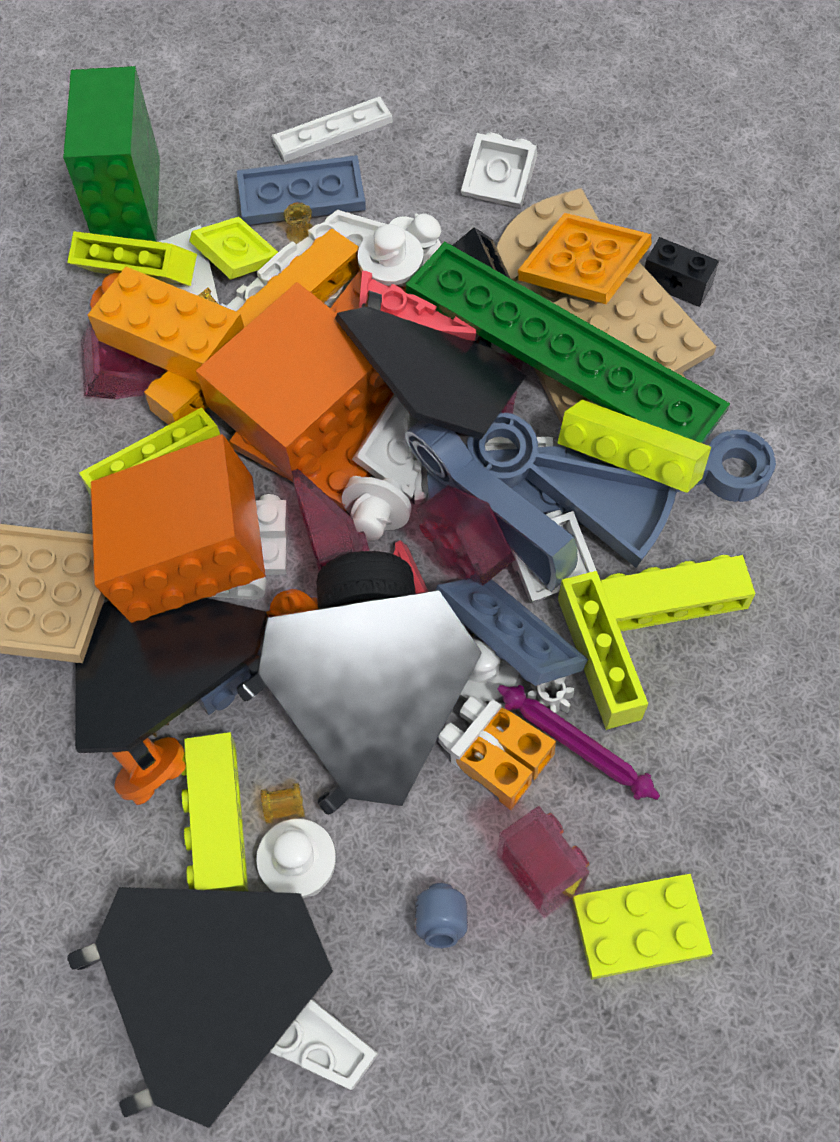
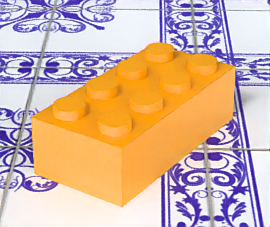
M125 267L88 313V318L98 341L198 384L200 383L196 370L244 328L241 313L129 267Z

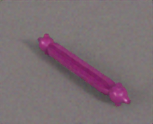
M499 685L497 690L503 696L506 710L519 709L524 718L616 782L631 786L634 794L633 797L636 800L646 797L658 800L660 794L654 788V783L649 773L637 775L630 764L539 701L526 698L523 686L507 687Z

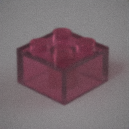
M447 485L415 510L422 522L419 525L421 532L432 542L436 550L434 557L444 569L450 568L456 571L463 579H471L483 586L515 560L488 502Z
M537 806L499 833L497 855L545 919L570 901L573 896L583 891L590 872L587 869L589 862L584 853L576 845L570 847L562 836L564 830L557 818L552 813L546 815L541 807Z

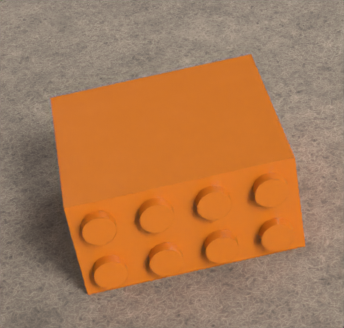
M298 282L292 285L196 370L207 406L241 436L243 435L257 450L292 480H296L302 473L306 474L311 471L317 462V458L327 450H333L341 441L342 436L351 427L356 428L364 420L366 413L375 405H381L388 398L391 391L335 320L337 313Z
M223 434L91 481L95 586L131 623L145 620L150 616L180 608L185 604L205 597H212L217 593L237 586L247 585L252 581L266 577L253 477Z

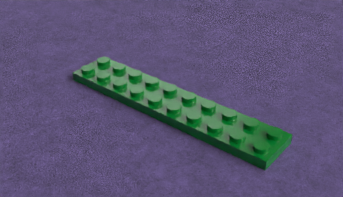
M445 241L406 283L407 294H414L437 306L436 311L452 320L456 316L476 329L477 335L604 408L704 443L730 406V403Z

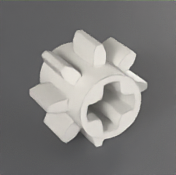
M566 677L537 686L531 683V687L534 690L527 692V698L539 701L554 713L560 709L568 713L570 703L566 699L573 697L574 688H566ZM545 691H551L552 695L556 698H549L548 693Z

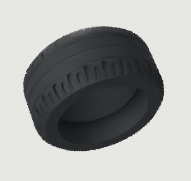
M358 551L338 556L320 569L316 579L318 609L415 594L414 575L411 566L400 557L381 551Z

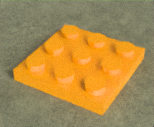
M564 213L518 269L519 281L607 305L651 246V234Z

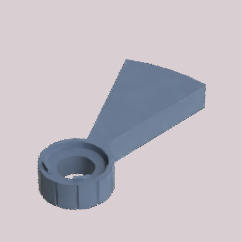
M501 412L482 440L471 436L467 438L466 447L476 462L509 487L518 485L527 478L568 513L573 511L579 522L635 568L638 567L656 542L674 504L677 489L629 470L539 453L538 440L530 424L511 413ZM495 437L508 438L517 447L518 454L510 461H497L488 455L485 444Z
M419 420L405 432L408 446L424 468L442 484L448 487L454 486L551 592L561 584L562 579H566L573 573L578 561L575 537L476 462L455 431Z
M740 429L730 430V432L726 431L713 438L708 445L711 446L703 478L695 486L705 483L715 495L733 502H746L761 495L767 488L776 466L775 454L768 442L758 434ZM565 447L566 458L623 469ZM730 458L742 459L751 466L753 473L746 477H735L724 469L722 462Z

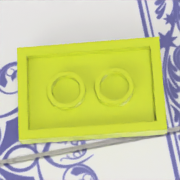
M691 873L575 895L572 898L591 980L706 958L713 954Z

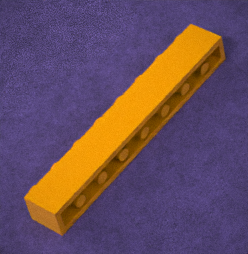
M333 228L323 236L318 237L312 246L300 256H296L289 266L278 275L273 276L265 287L257 294L250 296L244 305L236 311L241 313L244 328L296 282L325 303L360 270L358 264L359 246ZM170 371L155 379L148 389L144 391L151 412L168 425L201 407L204 410L208 408L200 384Z

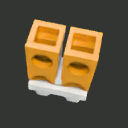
M470 696L460 710V716L471 724L464 733L455 725L449 723L438 736V742L451 754V763L462 769L469 777L482 784L496 795L503 805L512 810L532 784V779L535 780L555 755L556 741L509 710L502 708V705L494 699L486 704Z

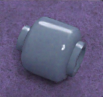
M433 884L416 898L415 931L427 945L434 948H449L457 944L458 940L466 934L468 929L466 898L449 884Z

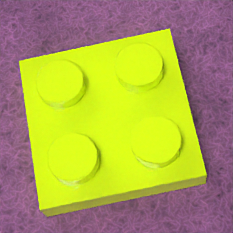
M240 217L193 230L189 240L230 280L259 270L278 253L276 249Z

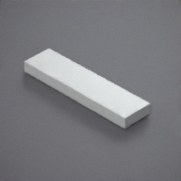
M379 96L272 135V141L282 160L287 162L393 123L390 111Z

